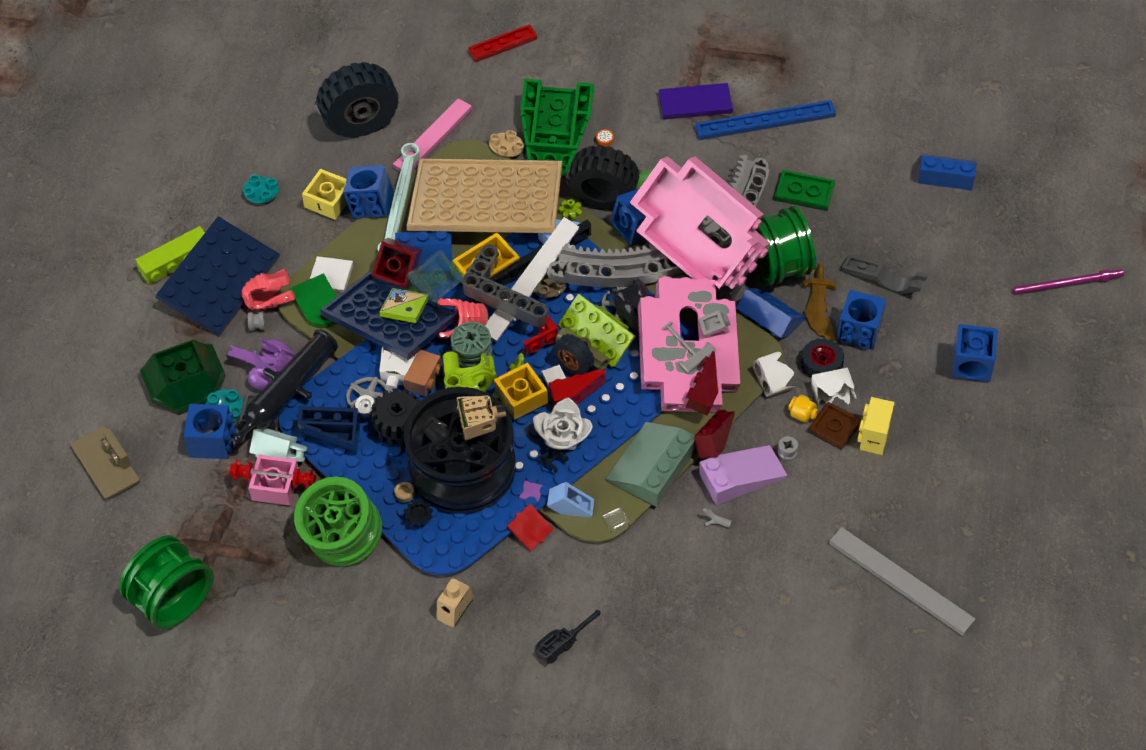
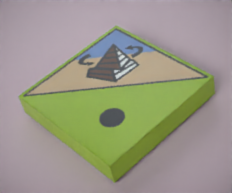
M392 288L380 310V317L417 323L429 300L428 294Z

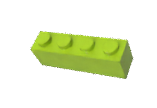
M199 226L135 259L138 271L146 282L150 285L173 273L204 235V230Z

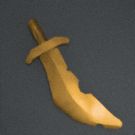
M817 264L816 278H809L803 281L802 284L803 288H812V294L804 313L810 327L819 336L838 343L830 318L825 316V312L828 310L825 301L826 289L834 291L837 284L829 279H824V264Z

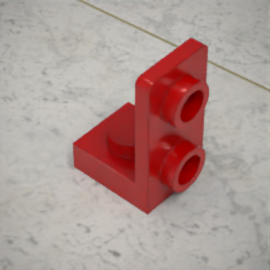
M549 316L547 323L539 327L541 333L523 342L526 355L535 353L540 348L556 341L558 327Z

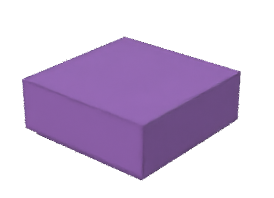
M524 481V491L520 494L519 499L526 500L528 497H535L537 503H539L541 497L540 488L543 485Z

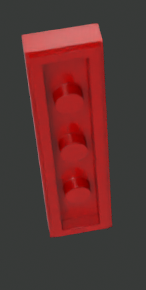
M528 24L468 47V51L474 61L478 62L537 40V34L531 25Z

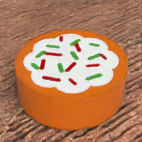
M604 129L597 132L596 143L598 145H603L604 147L612 145L614 135L610 130Z

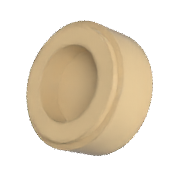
M401 482L395 487V497L399 502L406 503L414 498L415 491L411 483Z

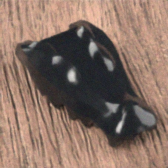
M636 279L633 280L634 286L622 290L612 287L609 289V292L621 319L626 321L627 326L633 332L636 331L639 336L638 304L640 298L650 296L642 281Z

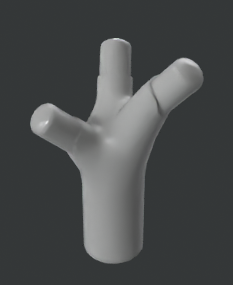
M706 508L703 509L711 518L710 521L705 523L706 527L711 524H720L730 528L732 520L716 515Z

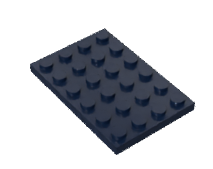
M218 216L158 291L156 299L220 337L245 304L242 297V289L246 282H249L251 278H255L256 275L261 273L267 274L280 258V254Z
M372 271L366 273L320 309L321 316L407 360L457 320V313L443 306H438L437 303L428 300L417 323L380 317V310L392 288L410 290L371 276Z

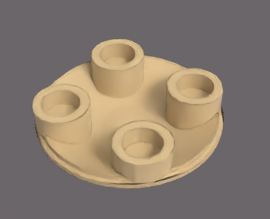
M508 130L506 133L492 134L490 136L489 146L498 155L514 157L521 154L524 150V143L516 136L515 131Z

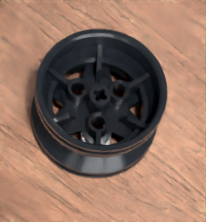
M469 387L447 388L425 397L413 408L404 428V443L409 458V475L416 493L426 503H430V506L444 512L456 514L477 512L495 504L511 487L516 472V458L513 448V423L506 408L505 417L495 418L496 429L494 431L465 440L457 397L489 396L492 407L503 405L491 394ZM428 440L431 442V443H429V444H427V445L424 446V444H425ZM498 442V448L496 452L492 448H490V446ZM434 467H436V469L438 470H445L446 474L438 472L434 469Z

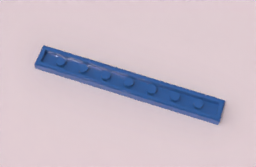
M828 100L695 123V129L698 139L704 140L836 117V111L832 101Z

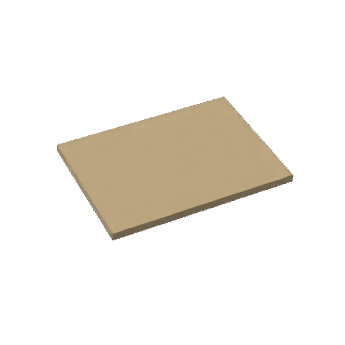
M420 159L407 222V231L553 233L556 229L562 161Z

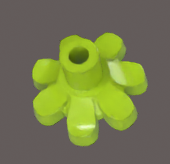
M570 199L563 201L558 211L563 213L562 218L565 217L567 219L570 216V219L574 220L576 215H582L580 210L582 205L580 202L575 203V200Z
M520 353L508 369L512 371L522 366L525 359L524 355Z

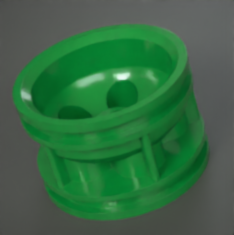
M166 535L151 541L135 554L121 575L119 591L131 605L140 609L156 628L165 630L184 622L202 605L212 588L214 573L201 559L190 557L188 548L178 538Z

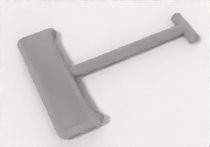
M671 321L662 327V330L668 329L693 354L685 362H680V366L687 373L700 365L705 356L709 357L712 351L716 352V349L709 342H706V346L696 353L670 327L673 324Z

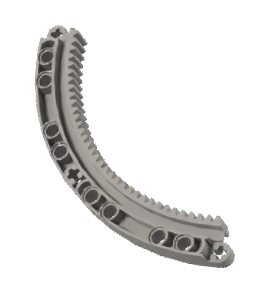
M740 155L735 164L730 186L756 206L768 178V162L763 158H756L754 161L747 160L748 155ZM708 215L698 227L720 247L732 240L731 235ZM566 243L560 251L559 260L550 263L547 275L552 280L580 286L629 287L634 286L633 280L636 279L641 280L643 284L657 282L658 278L674 277L684 271L652 244H649L648 248L643 245L641 250L639 247H636L635 251L629 248L627 252L625 248H622L621 253L618 249H615L613 253L611 249H608L607 253H605L604 249H601L599 253L596 248H594L593 252L590 251L589 247H587L586 251H583L582 246L576 250L575 245L569 248ZM554 268L558 269V273H554Z

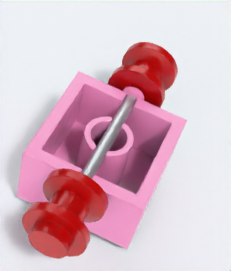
M258 455L254 468L253 462L241 465L240 460H236L230 466V475H232L233 480L245 477V481L250 482L248 489L252 501L291 505L294 490L298 488L299 484L305 485L307 489L316 482V474H313V470L301 473L296 459Z

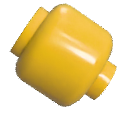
M805 395L794 396L788 407L791 417L803 423L809 422L810 419L814 420L819 411L816 409V401Z

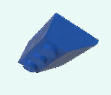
M922 154L918 183L972 191L977 163L972 160Z
M451 231L395 233V240L422 250L415 274L452 272Z
M762 288L746 289L736 307L741 311L740 314L748 319L752 318L756 321V325L769 329L771 331L770 334L776 338L788 337L806 318Z

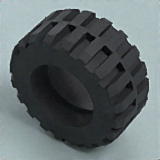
M592 145L581 149L574 155L567 176V184L570 192L576 199H580L581 203H586L589 207H596L599 210H613L617 196L636 190L640 177L639 169L634 160L631 161V157L623 154V151L615 150L609 146L598 145L595 147Z

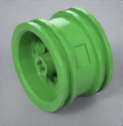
M335 476L321 479L309 486L302 493L294 511L296 530L315 555L325 563L340 567L359 563L376 549L381 539L382 519L379 511L363 489L356 482L348 478ZM356 510H360L358 514L353 515Z

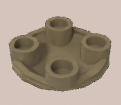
M554 268V273H558V269ZM546 274L534 293L544 298L555 297L565 290L567 283L552 280Z

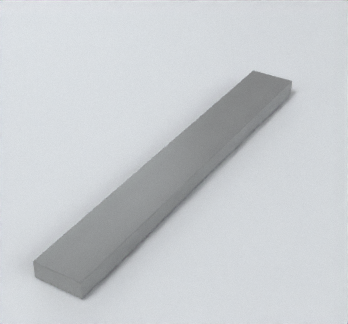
M841 527L830 539L829 544L960 635L964 636L975 623L976 619L844 528Z

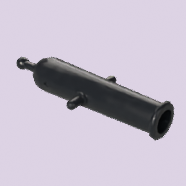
M322 329L315 330L309 342L280 372H275L269 368L263 370V373L272 380L248 404L244 413L247 422L233 436L236 443H242L247 433L253 428L265 429L269 427L295 395H300L305 399L312 397V394L305 390L303 386L330 353L337 351V341L331 334Z

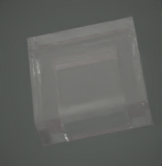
M621 507L603 515V520L612 534L630 526V522Z

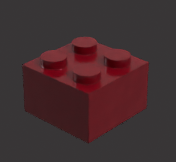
M391 238L384 239L381 242L371 276L403 288L412 285L422 250Z

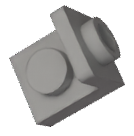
M720 310L698 318L705 337L721 331H725V333L730 332L728 328L731 325L727 314L723 315Z

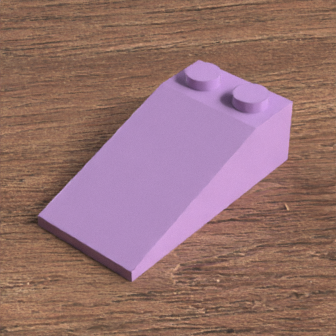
M770 445L711 457L701 461L699 467V475L716 505L785 479L788 476Z

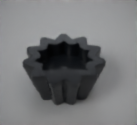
M414 500L413 504H407L408 509L404 510L406 514L405 519L414 527L418 526L420 528L425 526L432 518L433 509L429 508L430 503H424V500L419 502Z

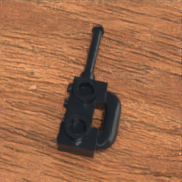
M595 610L592 615L575 629L568 631L563 627L561 630L555 629L549 632L536 645L535 652L537 657L547 664L555 662L562 652L569 650L577 641V633L597 616H600L601 611Z

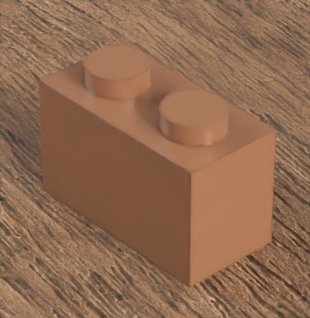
M423 350L418 351L404 377L405 389L422 396H427L429 390H433L437 375L442 373L441 357Z

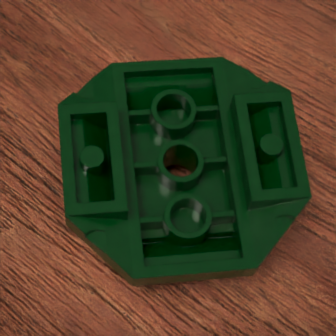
M190 340L152 354L140 369L153 404L171 410L172 413L177 415L188 412L189 404H206L208 395L220 390L226 377L213 345L196 340Z

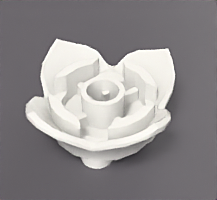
M569 397L558 402L550 414L542 412L533 417L535 430L545 440L546 445L558 450L576 449L577 444L587 438L593 428L590 420L581 418L577 404Z

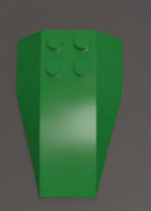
M524 78L520 111L528 160L562 161L561 178H566L591 117L594 83L577 82L576 89L543 87L542 80Z

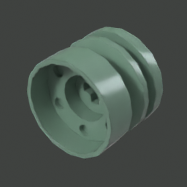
M470 321L460 324L452 332V352L458 354L460 368L478 365L481 361L482 353H485L486 356H493L491 334L485 325Z

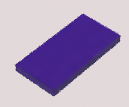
M728 83L659 89L663 119L733 113Z

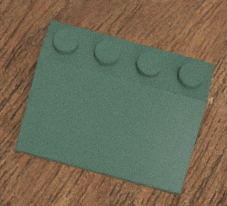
M645 422L607 476L606 481L658 507L696 451L695 435L678 427Z

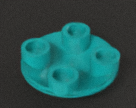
M257 174L251 175L243 186L244 197L253 203L269 202L279 192L275 178L259 176Z
M222 389L210 393L206 404L228 405L230 413H233L234 423L240 417L243 399L234 389Z

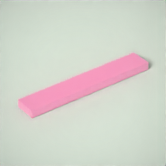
M458 98L414 142L419 147L420 159H424L472 111V105ZM410 151L406 155H413L416 152ZM402 155L393 163V168L399 172L403 164ZM419 160L413 163L412 171L419 165Z

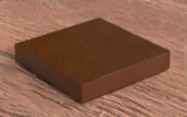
M827 402L809 427L808 433L842 450L860 426L862 419Z

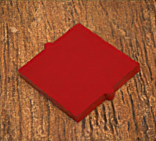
M528 504L521 512L516 513V517L507 525L530 552L540 542H544V538L553 530L552 526L531 504Z

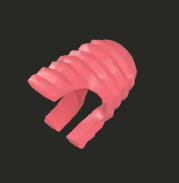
M285 268L274 274L261 273L256 275L255 278H251L249 282H246L242 289V297L249 309L265 311L266 309L277 308L279 304L296 299L292 290L277 296L280 288L288 285L290 282Z
M440 298L437 301L438 306L455 308L457 313L455 328L462 323L470 321L479 322L483 325H486L488 322V311L483 303L463 302L461 299L457 300L455 298ZM454 329L448 332H440L437 337L449 339Z

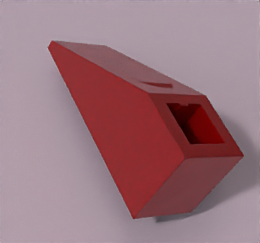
M605 369L594 370L590 373L577 374L569 378L556 379L549 382V395L553 407L568 397L575 404H579L606 382Z

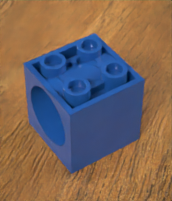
M385 165L350 167L344 195L353 219L388 216L394 190Z
M639 189L617 196L610 221L630 246L647 241L636 231L646 216L630 203Z
M849 290L839 321L837 341L858 346L862 349L874 350L883 322L887 299Z
M958 325L953 349L951 377L990 382L996 361L997 328Z
M189 404L183 435L189 457L229 459V453L233 451L232 436L236 433V424H233V413H230L229 406ZM210 430H217L213 433L204 434Z

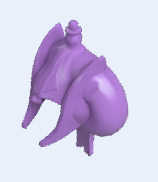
M259 339L263 343L261 349L262 356L256 350L249 352L231 344L230 348L232 351H229L228 356L256 366L250 371L248 382L253 388L262 390L272 380L263 373L265 368L280 372L296 355L287 344L278 339Z

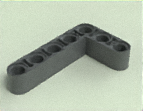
M491 244L483 246L463 277L464 294L535 327L544 326L548 319V309L545 304L489 279L498 264V249Z

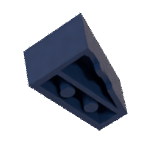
M299 406L297 425L301 434L357 453L361 421L358 408Z

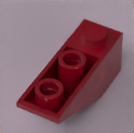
M714 351L711 352L709 357L705 356L701 367L704 369L702 373L697 372L693 381L696 385L694 389L690 387L685 397L689 399L687 407L708 416L718 394Z
M716 411L694 436L699 458L718 457L725 449L735 415L734 411Z

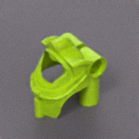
M447 352L443 355L445 389L469 387L486 392L494 379L497 378L494 358L491 355L486 356L485 353H482L480 363L467 368L459 367L457 353Z

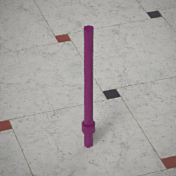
M1123 269L1113 271L1102 270L1095 274L1013 287L1014 294H1021L1098 280L1104 282L1109 281L1110 278L1122 277L1124 272Z

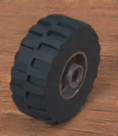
M367 62L351 63V65L340 67L336 72L333 71L328 78H325L318 90L316 103L323 122L329 130L343 137L357 138L378 131L389 122L390 118H393L398 107L399 95L391 76L384 68Z

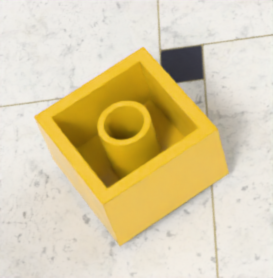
M528 363L494 379L495 393L514 420L548 403L547 389Z

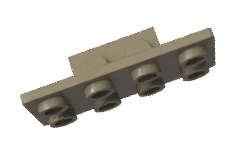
M102 426L70 443L71 448L105 500L140 482L126 452L110 428L107 429L105 426Z

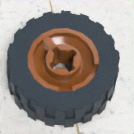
M564 334L553 345L552 351L556 361L572 375L585 374L595 363L590 348L580 338L572 334Z

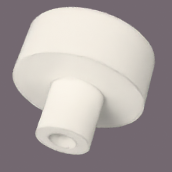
M363 395L356 400L355 407L358 408L360 415L369 416L372 412L373 403H376L371 396Z

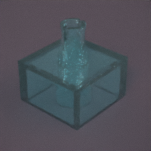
M442 250L432 253L406 275L418 292L428 294L429 300L437 302L438 299L445 296L463 280Z

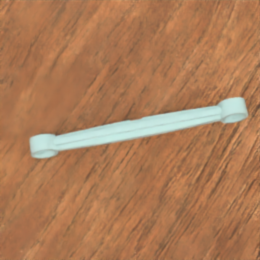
M407 143L401 149L403 164L393 197L385 239L391 238L395 240V233H398L413 163L420 159L419 147L414 143ZM410 151L416 152L413 155H406Z

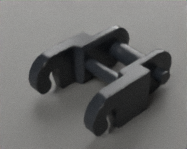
M547 447V452L544 455H539L540 462L545 463V467L550 471L554 469V472L557 473V467L551 462L555 458H560L561 460L564 458V461L567 462L569 458L560 450ZM550 454L553 455L550 460L547 459Z

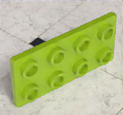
M580 294L575 297L558 324L561 328L568 327L580 337L588 338L593 347L610 358L609 365L612 367L617 365L635 338V335L628 331L629 327L602 306L592 304Z

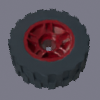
M817 338L811 340L802 351L801 367L804 369V373L812 378L813 374L842 369L844 363L842 347L831 339Z

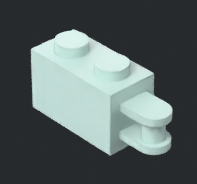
M267 428L255 429L249 453L256 454V457L258 455L296 459L297 461L304 462L305 457L303 456L304 451H307V447L297 444V437Z

